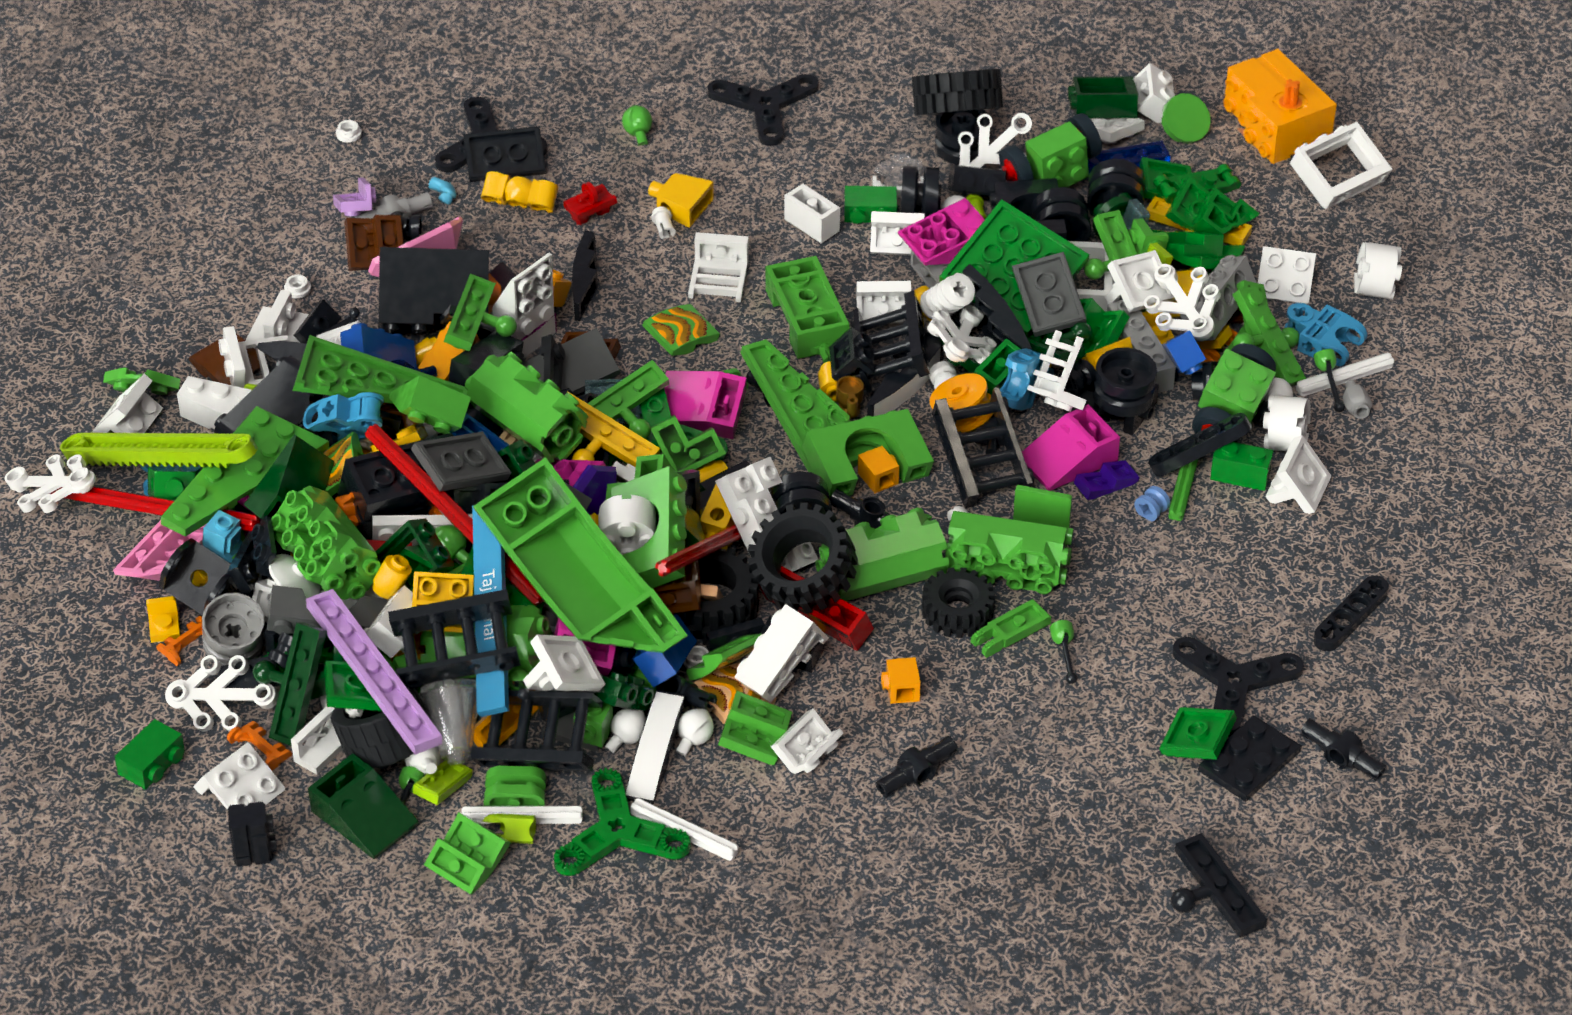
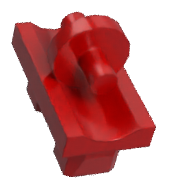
M586 182L582 184V193L563 201L564 208L571 214L572 220L578 225H582L588 222L589 216L592 214L604 215L610 212V206L617 203V197L610 194L603 184L594 187L592 183Z

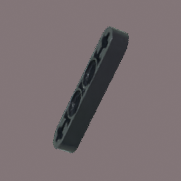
M1245 413L1234 414L1154 454L1148 464L1156 476H1164L1243 437L1251 430L1252 425Z
M1369 576L1364 579L1316 628L1314 633L1315 646L1323 651L1337 649L1386 599L1389 589L1387 580L1380 576ZM1370 588H1371V589H1375V590L1372 592L1371 596L1369 595V594H1370ZM1362 603L1366 608L1357 609L1352 604ZM1346 619L1351 624L1340 625L1336 622V620ZM1333 630L1334 632L1332 638L1328 637L1331 634V631Z

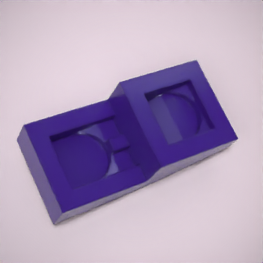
M1124 460L1103 463L1100 472L1077 474L1074 484L1087 500H1092L1132 486L1139 481L1140 477Z

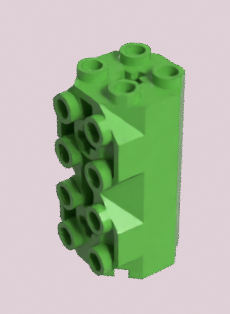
M513 352L500 357L495 355L488 356L480 368L465 382V389L468 390L467 395L471 397L470 403L472 406L517 440L522 439L524 444H528L542 458L546 457L550 463L555 462L553 458L556 457L560 460L567 459L582 442L583 434L580 433L581 426L586 428L589 417L578 407L580 404L578 400L568 392L565 395L559 392L560 388L552 380L547 379L545 382L540 380V373L531 365L523 366L522 361Z
M313 486L305 487L301 491H289L280 508L271 518L276 541L282 549L294 553V560L298 561L297 568L306 580L320 584L325 591L334 589L339 598L343 600L362 598L373 584V578L381 566L376 551L328 492Z
M914 508L907 514L885 516L880 520L881 526L876 529L871 528L869 522H861L853 528L847 529L846 531L856 549L855 554L858 557V565H853L857 572L855 579L847 578L851 585L847 592L842 589L839 590L838 593L841 599L849 601L923 581L932 575L937 577V572L940 570L946 573L949 567V558H943L942 550H946L947 545L938 521L935 519L931 520L932 516L925 514L922 508ZM824 544L819 547L820 559L815 561L817 572L825 566L829 557V547Z
M953 511L948 535L950 536L949 543L946 544L945 557L949 558L948 568L954 567L955 572H960V567L967 568V573L975 570L978 572L979 578L984 575L987 577V583L991 582L992 584L996 578L1003 576L1007 580L1006 585L1010 589H1025L1037 591L1040 594H1048L1051 592L1052 587L1058 584H1066L1068 568L1063 567L1064 565H1070L1072 548H1067V545L1072 544L1074 529Z
M511 605L512 614L506 615L508 647H517L521 666L508 670V674L515 668H523L530 673L540 662L530 642L536 635H553L550 629L548 618L541 615L539 608L534 605ZM422 631L420 645H426V654H420L421 664L436 661L432 631ZM444 632L448 659L466 656L463 633ZM476 674L459 678H476Z

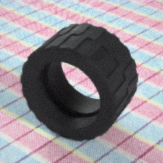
M407 687L409 692L412 694V696L415 698V700L427 714L422 703V700L420 698V695L417 691V688ZM334 708L331 714V722L346 758L353 753L370 767L381 768L397 763L413 754L383 711L364 710L362 716L350 718L349 714L345 712V708Z

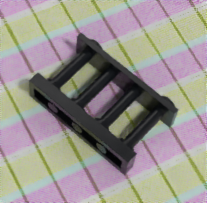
M915 291L904 293L905 305H902L901 309L863 320L858 308L853 309L854 321L850 322L851 327L867 334V330L905 319L902 325L868 335L872 345L907 334L903 341L872 350L873 361L907 350L909 352L907 356L875 365L874 372L871 375L858 367L855 372L856 377L862 380L867 393L873 392L872 378L909 366L911 368L916 367L919 377L930 375L923 311Z
M999 387L993 388L989 403L954 410L953 407L949 408L947 399L943 398L935 400L932 416L965 508L976 506L978 497L983 492L1015 485L1031 487L1034 484L1032 469L1026 466L1008 414L1009 404L1005 396L1002 397ZM994 413L998 424L996 427L963 434L961 431H957L955 425L957 420ZM998 437L1003 438L1006 447L1004 451L970 458L969 455L966 456L963 449L965 444ZM1011 461L1015 473L1013 475L980 482L973 478V468Z
M507 589L388 612L394 637L402 636L406 667L398 668L396 672L406 688H418L423 684L496 670L507 671L513 667L521 666L517 647H508L503 617L512 614ZM491 619L496 650L478 653L473 623L479 620ZM461 624L466 656L448 659L444 628ZM432 630L436 661L418 665L414 634Z
M508 688L509 705H521L515 743L511 745V748H501L499 746L504 712L491 715L487 743L483 744V747L471 748L470 759L483 767L499 765L534 766L542 770L593 772L594 759L585 753L582 746L588 708H603V701L593 691H530V697L527 700H521L518 697L519 690ZM533 706H548L543 743L539 746V749H529L526 745ZM576 707L570 747H567V750H557L554 745L560 708Z

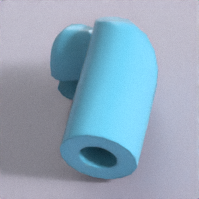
M437 177L431 178L429 188L441 193L439 200L450 205L457 196L454 186Z

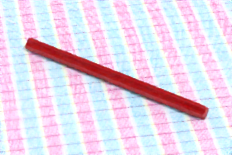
M377 424L369 426L365 432V437L473 544V519L445 491L440 492L430 476ZM505 552V577L533 605L541 604L544 601Z
M94 486L86 493H71L64 497V499L160 516L174 502V500ZM222 510L240 520L241 530L252 532L253 527L261 522L255 514Z
M734 524L656 562L655 568L659 570L658 575L664 577L741 539V535Z

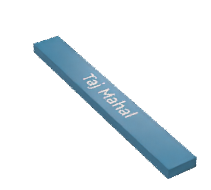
M472 506L474 595L505 590V550ZM504 616L503 620L507 639V616ZM491 619L475 621L478 653L496 650ZM508 670L476 674L477 713L480 717L509 711Z

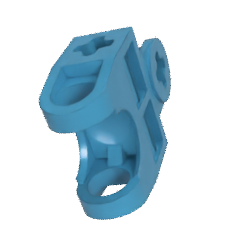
M1294 303L1287 309V317L1289 319L1284 328H1294L1295 326L1300 335L1297 351L1312 358L1318 351L1333 349L1342 357V359H1336V366L1341 367L1349 359V352L1341 342L1349 341L1360 346L1367 339V331L1362 323L1329 305H1326L1321 311H1317L1307 304ZM1349 329L1357 331L1360 338L1352 334Z
M1024 348L1008 355L1005 363L1008 367V375L1005 383L1000 388L1002 397L1005 396L1007 398L1010 408L1025 410L1033 406L1035 397L1038 394L1027 390L1028 385L1034 386L1037 376L1033 375L1035 369L1040 371L1043 360L1039 359L1040 353ZM1049 367L1047 373L1054 375V369Z
M363 392L351 398L336 394L318 400L306 409L303 425L311 431L336 432L338 434V441L353 431L357 433L359 441L367 439L365 432L369 426L377 424L380 428L382 427L383 421L380 418V408L384 403V397L377 393ZM318 412L317 420L312 423L313 415Z

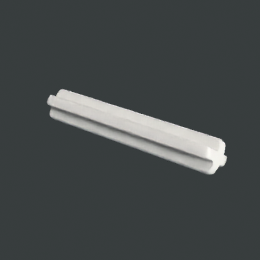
M1384 353L1334 369L1332 374L1335 384L1337 386L1346 383L1348 380H1356L1393 367L1394 358H1392L1390 353ZM1326 372L1300 380L1296 385V391H1298L1300 396H1307L1331 388Z
M640 798L631 804V815L664 824L668 828L682 829L683 832L686 831L687 835H689L690 843L717 856L732 861L738 854L739 846L653 804Z
M464 806L462 808L463 814L480 824H500L482 821L489 814L499 813L535 815L536 824H580L583 820L581 806Z

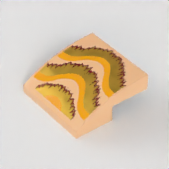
M741 662L722 667L694 682L699 689L717 696L716 704L708 702V704L715 707L712 712L723 724H725L736 691L768 702L735 678L737 668ZM777 697L770 704L774 705Z

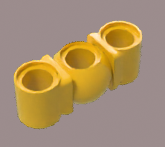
M491 171L487 172L481 199L485 202L495 201L503 205L508 203L513 207L521 206L526 208L529 206L531 210H545L548 213H552L559 186L546 180L533 179L531 181L521 176L510 178L507 174Z

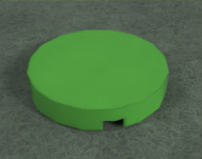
M1181 93L1170 98L1163 106L1162 126L1174 141L1185 144L1194 143L1202 139L1208 132L1211 123L1210 113L1206 105L1198 97L1192 94Z

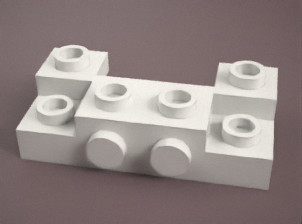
M771 457L755 462L715 481L747 550L749 544L756 545L752 539L754 531L761 533L763 529L760 523L764 519L771 522L774 519L771 513L777 510L768 489L782 483V480ZM811 542L803 543L793 548L785 556L781 566L794 572L818 560Z

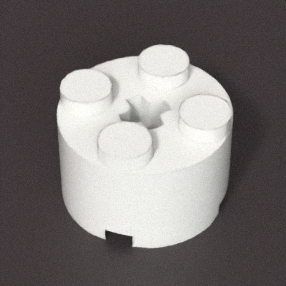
M1363 242L1356 264L1359 265L1357 273H1354V293L1392 300L1395 294L1394 281H1399L1402 273V265H1397L1401 257V247Z
M1270 395L1268 400V411L1270 412H1265L1263 418V428L1268 429V433L1264 437V448L1287 452L1294 437L1303 435L1308 441L1309 433H1307V426L1310 424L1311 418L1310 400L1303 397Z
M622 495L611 497L600 506L598 527L621 555L641 548L657 529L655 506L648 499L638 495H631V499H622Z

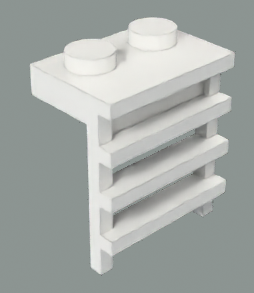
M696 232L695 261L688 298H693L694 294L736 297V302H741L749 263L748 236Z
M234 326L224 327L223 339H219V350L221 356L224 355L226 377L230 378L231 385L244 388L245 384L258 385L269 374L265 354L257 349L256 346L258 343L288 342V336L238 342ZM255 347L263 379L254 380L247 348Z
M1055 330L1052 340L1046 339L1045 344L1049 345L1046 355L1041 354L1039 357L1040 360H1043L1040 371L1035 369L1033 375L1037 376L1034 386L1028 385L1027 390L1044 396V403L1069 412H1071L1072 408L1083 411L1086 400L1065 392L1064 388L1084 338L1077 336L1074 345L1071 346L1059 342L1062 332ZM1056 348L1070 352L1067 362L1053 358ZM1050 363L1064 367L1061 377L1047 373Z

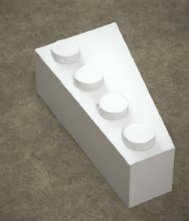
M188 376L177 393L180 416L208 429H215L214 423L217 418L224 413L228 414L252 390Z

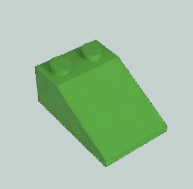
M420 375L393 390L389 395L390 400L399 412L408 415L409 420L420 424L425 422L434 426L433 429L442 434L453 433L461 429L471 399L466 394Z

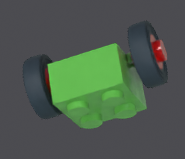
M1080 113L1068 119L1067 123L1026 141L1027 157L1018 146L1010 145L999 152V162L1001 169L1006 171L1005 178L1007 181L1057 178L1058 187H1068L1089 177L1088 160L1097 157L1102 152V143L1098 130L1092 120L1086 114Z
M1245 343L1237 344L1231 350L1225 349L1200 398L1198 407L1202 409L1197 412L1192 422V429L1195 434L1237 413H1245L1249 422L1252 423L1276 374V363L1266 351L1255 345Z

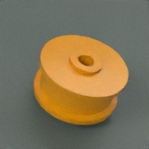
M974 373L954 376L941 383L932 392L929 403L933 410L935 400L946 398L949 408L953 407L955 410L989 403L991 395L987 393L988 384L984 377ZM993 413L957 420L955 424L957 431L964 433L976 429L988 421Z

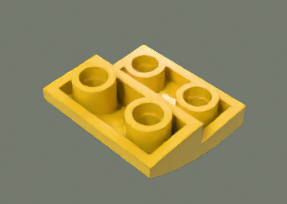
M414 571L412 607L473 596L474 575ZM462 625L445 627L444 632L463 633Z

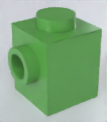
M603 702V708H588L584 743L603 747L611 732L613 705Z

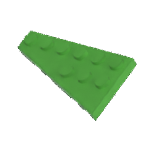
M309 335L292 390L329 396L339 394L346 398L354 397L363 392H372L382 395L384 403L393 404L389 398L390 392L420 375L467 395L468 392L464 386Z
M767 339L742 346L740 353L807 471L814 473L802 449L806 432L816 427L823 428L843 421L850 422V416L821 389L816 390L808 382L809 378L803 372L799 374L789 365V360ZM860 444L848 448L846 454L852 467L858 466L859 454L877 447Z
M256 406L233 433L250 434L258 447L255 455L245 462L230 464L227 468L223 465L220 468H217L215 465L212 468L208 465L203 467L161 516V525L186 537L207 524L218 510L222 511L225 508L230 510L237 505V501L246 495L250 497L294 434L320 452L329 449V441Z

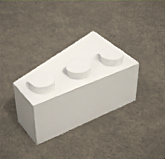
M785 604L782 610H778L773 615L771 625L765 634H761L757 638L754 650L749 657L741 661L735 678L771 703L794 677V674L791 673L800 661L806 664L811 658L809 651L818 641L824 644L829 637L814 622Z

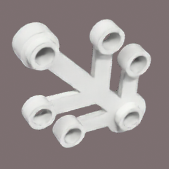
M1026 113L1015 114L1011 120V126L990 145L989 134L993 120L989 114L979 115L977 118L979 126L978 156L970 163V145H972L974 138L970 132L963 131L958 136L960 144V164L958 165L981 168L984 164H1000L997 152L1018 133L1025 134L1031 129L1032 120ZM988 117L990 120L989 125L982 126L980 119ZM1019 118L1026 120V125L1022 128L1016 125ZM965 134L971 137L968 144L961 142V137Z
M1168 264L1159 265L1155 271V279L1161 288L1169 289L1177 302L1160 301L1158 296L1150 295L1144 300L1147 312L1151 314L1163 312L1155 319L1161 331L1190 330L1193 337L1198 341L1209 339L1213 335L1215 327L1211 315L1216 302L1221 297V293L1214 284L1207 285L1203 289L1204 284L1209 280L1206 269L1197 267L1192 270L1191 278L1193 283L1187 297L1177 283L1178 275L1174 267ZM1202 292L1205 302L1199 314L1195 308ZM1169 313L1184 314L1189 320L1172 319Z
M966 305L960 313L961 318L959 321L961 326L958 329L951 320L950 314L944 309L937 308L932 315V320L927 326V330L932 335L943 340L945 343L943 349L947 358L953 362H965L968 358H974L976 362L981 364L997 346L996 342L987 336L983 338L969 336L971 330L977 327L984 318L983 313L973 305ZM946 328H947V330L950 332V334L953 336V338H952V337L949 335V333L945 330ZM969 346H974V347H979V348H978V349H973V348H970Z
M59 454L49 457L46 461V466L53 476H29L23 467H16L5 476V481L10 489L17 492H23L28 487H41L19 498L17 504L24 513L35 509L37 500H39L38 504L43 512L50 513L58 507L57 501L71 493H86L90 491L96 481L95 474L85 468L86 462L81 455H74L68 459L67 466L72 472L69 476H65L63 470L65 462Z
M212 655L205 656L201 661V668L187 680L172 682L165 693L167 703L175 709L184 708L193 718L194 726L200 731H209L214 725L213 718L209 714L202 712L194 702L206 701L222 719V726L229 732L234 727L241 728L242 720L237 714L231 712L222 701H254L261 708L270 709L277 704L279 696L278 691L271 684H259L255 688H225L239 675L245 674L249 669L248 661L240 655L232 657L229 661V668L207 688H197L209 675L217 674L221 668V663L216 657ZM214 661L213 668L207 669V665ZM242 661V667L240 669H235V665L238 662ZM183 689L182 695L176 698V693ZM267 690V695L264 698H260V694ZM207 718V723L204 726H200V721ZM235 718V724L229 727V720Z

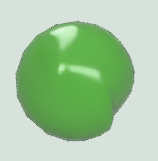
M632 105L623 114L622 126L628 134L636 136L638 146L647 145L646 134L651 129L653 123L651 113L643 106Z
M447 524L436 527L435 533L443 546L450 552L451 559L457 558L464 564L469 555L465 550L466 537L454 525Z

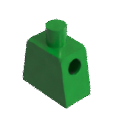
M148 466V495L176 500L202 470V467Z

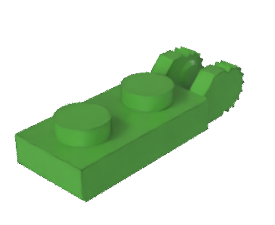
M1032 599L988 622L986 626L974 632L970 640L975 647L988 641L981 650L982 654L987 658L1001 651L1003 647L1006 648L1051 624V616Z

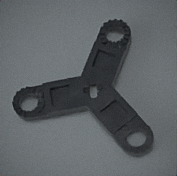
M801 74L765 91L726 80H714L707 86V95L712 100L753 111L759 142L766 146H776L783 141L780 109L818 91V79L810 74ZM808 83L811 86H801L800 84ZM716 89H724L725 91H723V92H716V91H714V90H716ZM768 133L776 134V136L774 137H768L765 135Z
M471 97L464 102V113L471 133L499 130L496 127L489 102L485 98ZM473 106H481L482 108H480V109H472L471 107H473ZM541 137L543 153L546 155L548 151L547 141ZM463 139L435 156V166L441 172H454L467 165ZM444 160H453L452 163H443Z
M1192 637L1179 638L1173 645V657L1178 662L1218 686L1214 709L1235 711L1237 719L1228 737L1241 727L1247 691L1296 680L1303 673V660L1292 653H1283L1235 664ZM1184 647L1192 648L1195 652L1192 654H1185L1181 652L1180 649ZM1289 663L1294 665L1296 669L1286 670L1281 665ZM1236 677L1239 678V682H1238V681H1233L1232 683L1229 682V678H1231V679H1234V678H1236Z

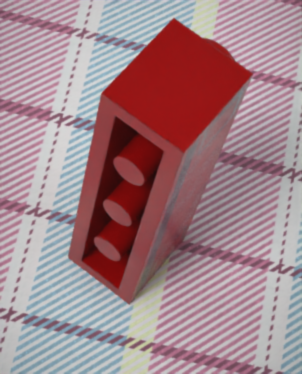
M781 566L782 577L792 581L805 579ZM760 587V589H761L763 595L765 596V598H766L768 601H770V600L767 598V596L765 595V593L763 592L762 588ZM830 598L825 601L828 608L820 610L818 605L812 606L813 613L805 614L802 607H799L798 612L814 622L824 633L856 651L859 650L874 629L866 612L843 599H839L834 603Z

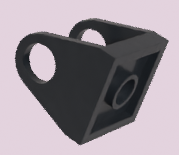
M190 538L179 546L167 561L161 572L159 587L203 615L206 606L214 598L225 594L234 582L227 571L231 563ZM198 570H204L208 575V581L202 587H197L192 582V575Z

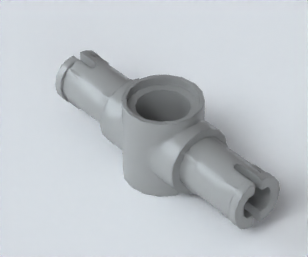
M428 192L408 199L405 197L399 199L396 195H387L380 200L374 210L353 217L373 218L374 215L394 214L411 217L412 214L433 208Z

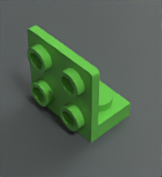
M1017 485L1015 489L1013 520L1070 528L1072 496Z

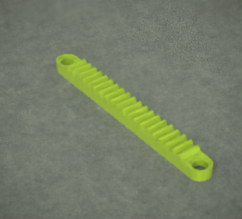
M76 433L62 442L60 450L67 460L74 455H81L86 462V466L88 464L92 466L98 464L101 466L103 463L109 466L111 463L113 466L117 464L120 466L124 464L127 466L132 464L138 466L140 464L145 467L148 464L152 467L155 464L159 467L162 464L164 467L168 465L175 467L177 464L179 467L183 465L186 467L191 465L194 467L198 465L205 467L208 465L212 468L215 465L217 468H220L223 465L227 468L230 464L242 463L255 455L258 447L250 434Z

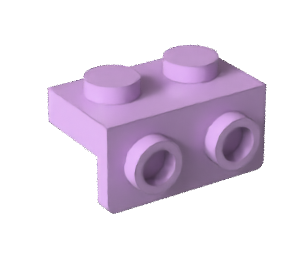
M363 177L358 178L359 193L333 195L334 206L340 212H344L345 216L360 215V211L372 210V203H376L375 188L371 187V184Z

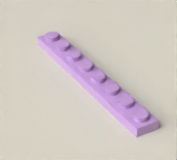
M334 589L306 598L307 609L321 628L327 631L326 635L414 755L441 745V733Z

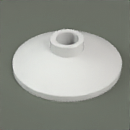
M287 554L276 555L268 568L271 577L278 586L302 588L306 598L320 593V584L306 580L297 568L298 561H295L293 556Z

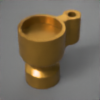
M844 376L836 383V399L839 406L850 416L849 419L855 418L860 414V403L863 400L864 384L861 379L855 376Z

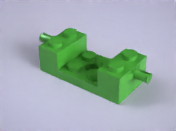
M817 256L765 266V290L773 307L781 306L788 321L789 342L797 359L819 354L823 363L829 362V347L849 329V322Z

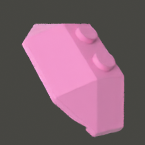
M459 216L397 248L457 249L463 219ZM379 256L372 259L368 270L370 275L379 277Z
M160 520L114 568L115 575L160 581L164 566L179 546L190 538L200 544L203 543V528L205 525L185 537L161 525Z

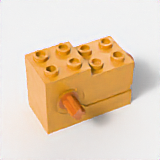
M1279 49L1262 54L1259 58H1251L1228 67L1225 99L1223 100L1224 107L1227 112H1232L1238 118L1242 126H1245L1244 138L1246 142L1252 143L1258 149L1260 155L1263 158H1267L1272 164L1291 158L1290 155L1295 153V149L1301 147L1304 143L1311 144L1322 134L1330 135L1333 133L1337 104Z

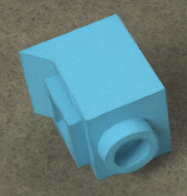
M218 510L203 528L202 545L229 563H232V557L238 552L243 543L241 541L240 520Z

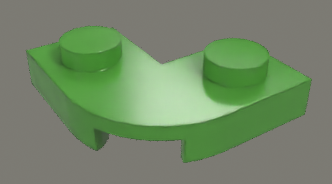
M119 368L105 372L103 383L113 385L114 390L124 392L143 374H136L135 371H130L128 368ZM146 370L144 373L152 380L148 386L151 389V393L167 395L168 392L179 389V378L152 370Z

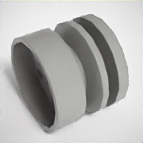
M225 593L214 598L206 606L202 615L203 649L206 655L216 657L220 661L221 666L229 665L230 659L236 655H240L246 660L256 659L260 656L264 646V616L256 601L240 593Z

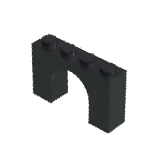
M1057 178L994 182L995 192H990V207L993 210L1002 199L1027 216H1030V209L1034 199L1042 192L1058 187ZM1064 219L1037 221L1067 240Z

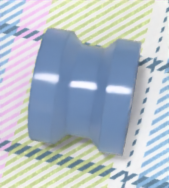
M1151 486L1145 491L1144 495L1136 499L1134 506L1139 515L1152 522L1160 516V512H1164L1169 508L1170 499L1163 489L1158 486Z

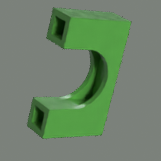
M908 409L892 410L882 415L865 416L855 421H843L828 427L813 428L806 432L802 445L804 454L814 474L820 476L826 482L829 497L837 488L848 495H853L858 477L847 457L846 450L855 445L883 446L889 454L896 458L899 465V476L903 483L929 476L934 463Z
M670 466L611 488V497L622 495V499H631V495H638L648 499L655 506L656 515H659L658 526L651 539L641 548L622 555L650 588L685 577V567L664 577L659 576V570L655 568L656 562L685 549V539L687 537L685 529V515L687 513L685 491L687 490V484L684 477L679 475Z

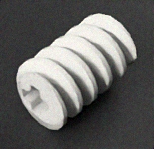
M955 273L921 295V309L931 319L937 308L944 309L952 315L970 304L975 295V287L968 276L962 273Z

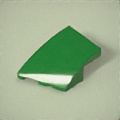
M1189 176L1184 180L1165 216L1176 224L1194 232L1224 235L1255 219L1259 212L1242 199L1236 203L1233 202L1217 188L1209 192Z
M1152 230L1153 233L1166 232L1169 235L1166 251L1173 256V259L1190 267L1215 269L1220 260L1226 257L1222 256L1224 235L1207 232Z
M1092 298L1080 299L1087 324L1091 326L1093 331L1090 341L1082 344L1085 353L1117 342L1130 316L1124 310L1104 311ZM1072 327L1059 331L1065 334L1070 332Z

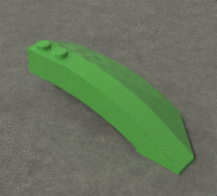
M546 457L473 506L474 510L522 574L578 640L664 653L687 637L686 632L654 589L649 587L611 543Z

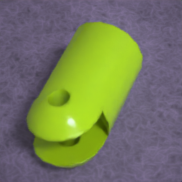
M499 813L489 814L482 820L483 822L500 823V830L504 833L496 834L511 843L534 844L536 832L535 815Z

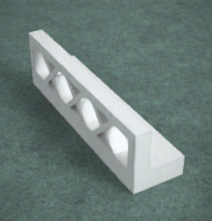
M326 706L291 739L294 762L316 775L343 750L331 722L333 707Z

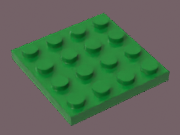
M1001 199L939 276V281L945 280V278L955 273H962L971 264L1007 302L1021 324L1026 337H1028L1032 329L1012 271V266L1064 252L1072 278L1074 279L1089 260V254ZM974 295L973 300L971 301V302H973L974 304H975V295Z

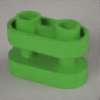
M499 765L490 768L486 772L484 806H545L546 774L542 769L534 766Z

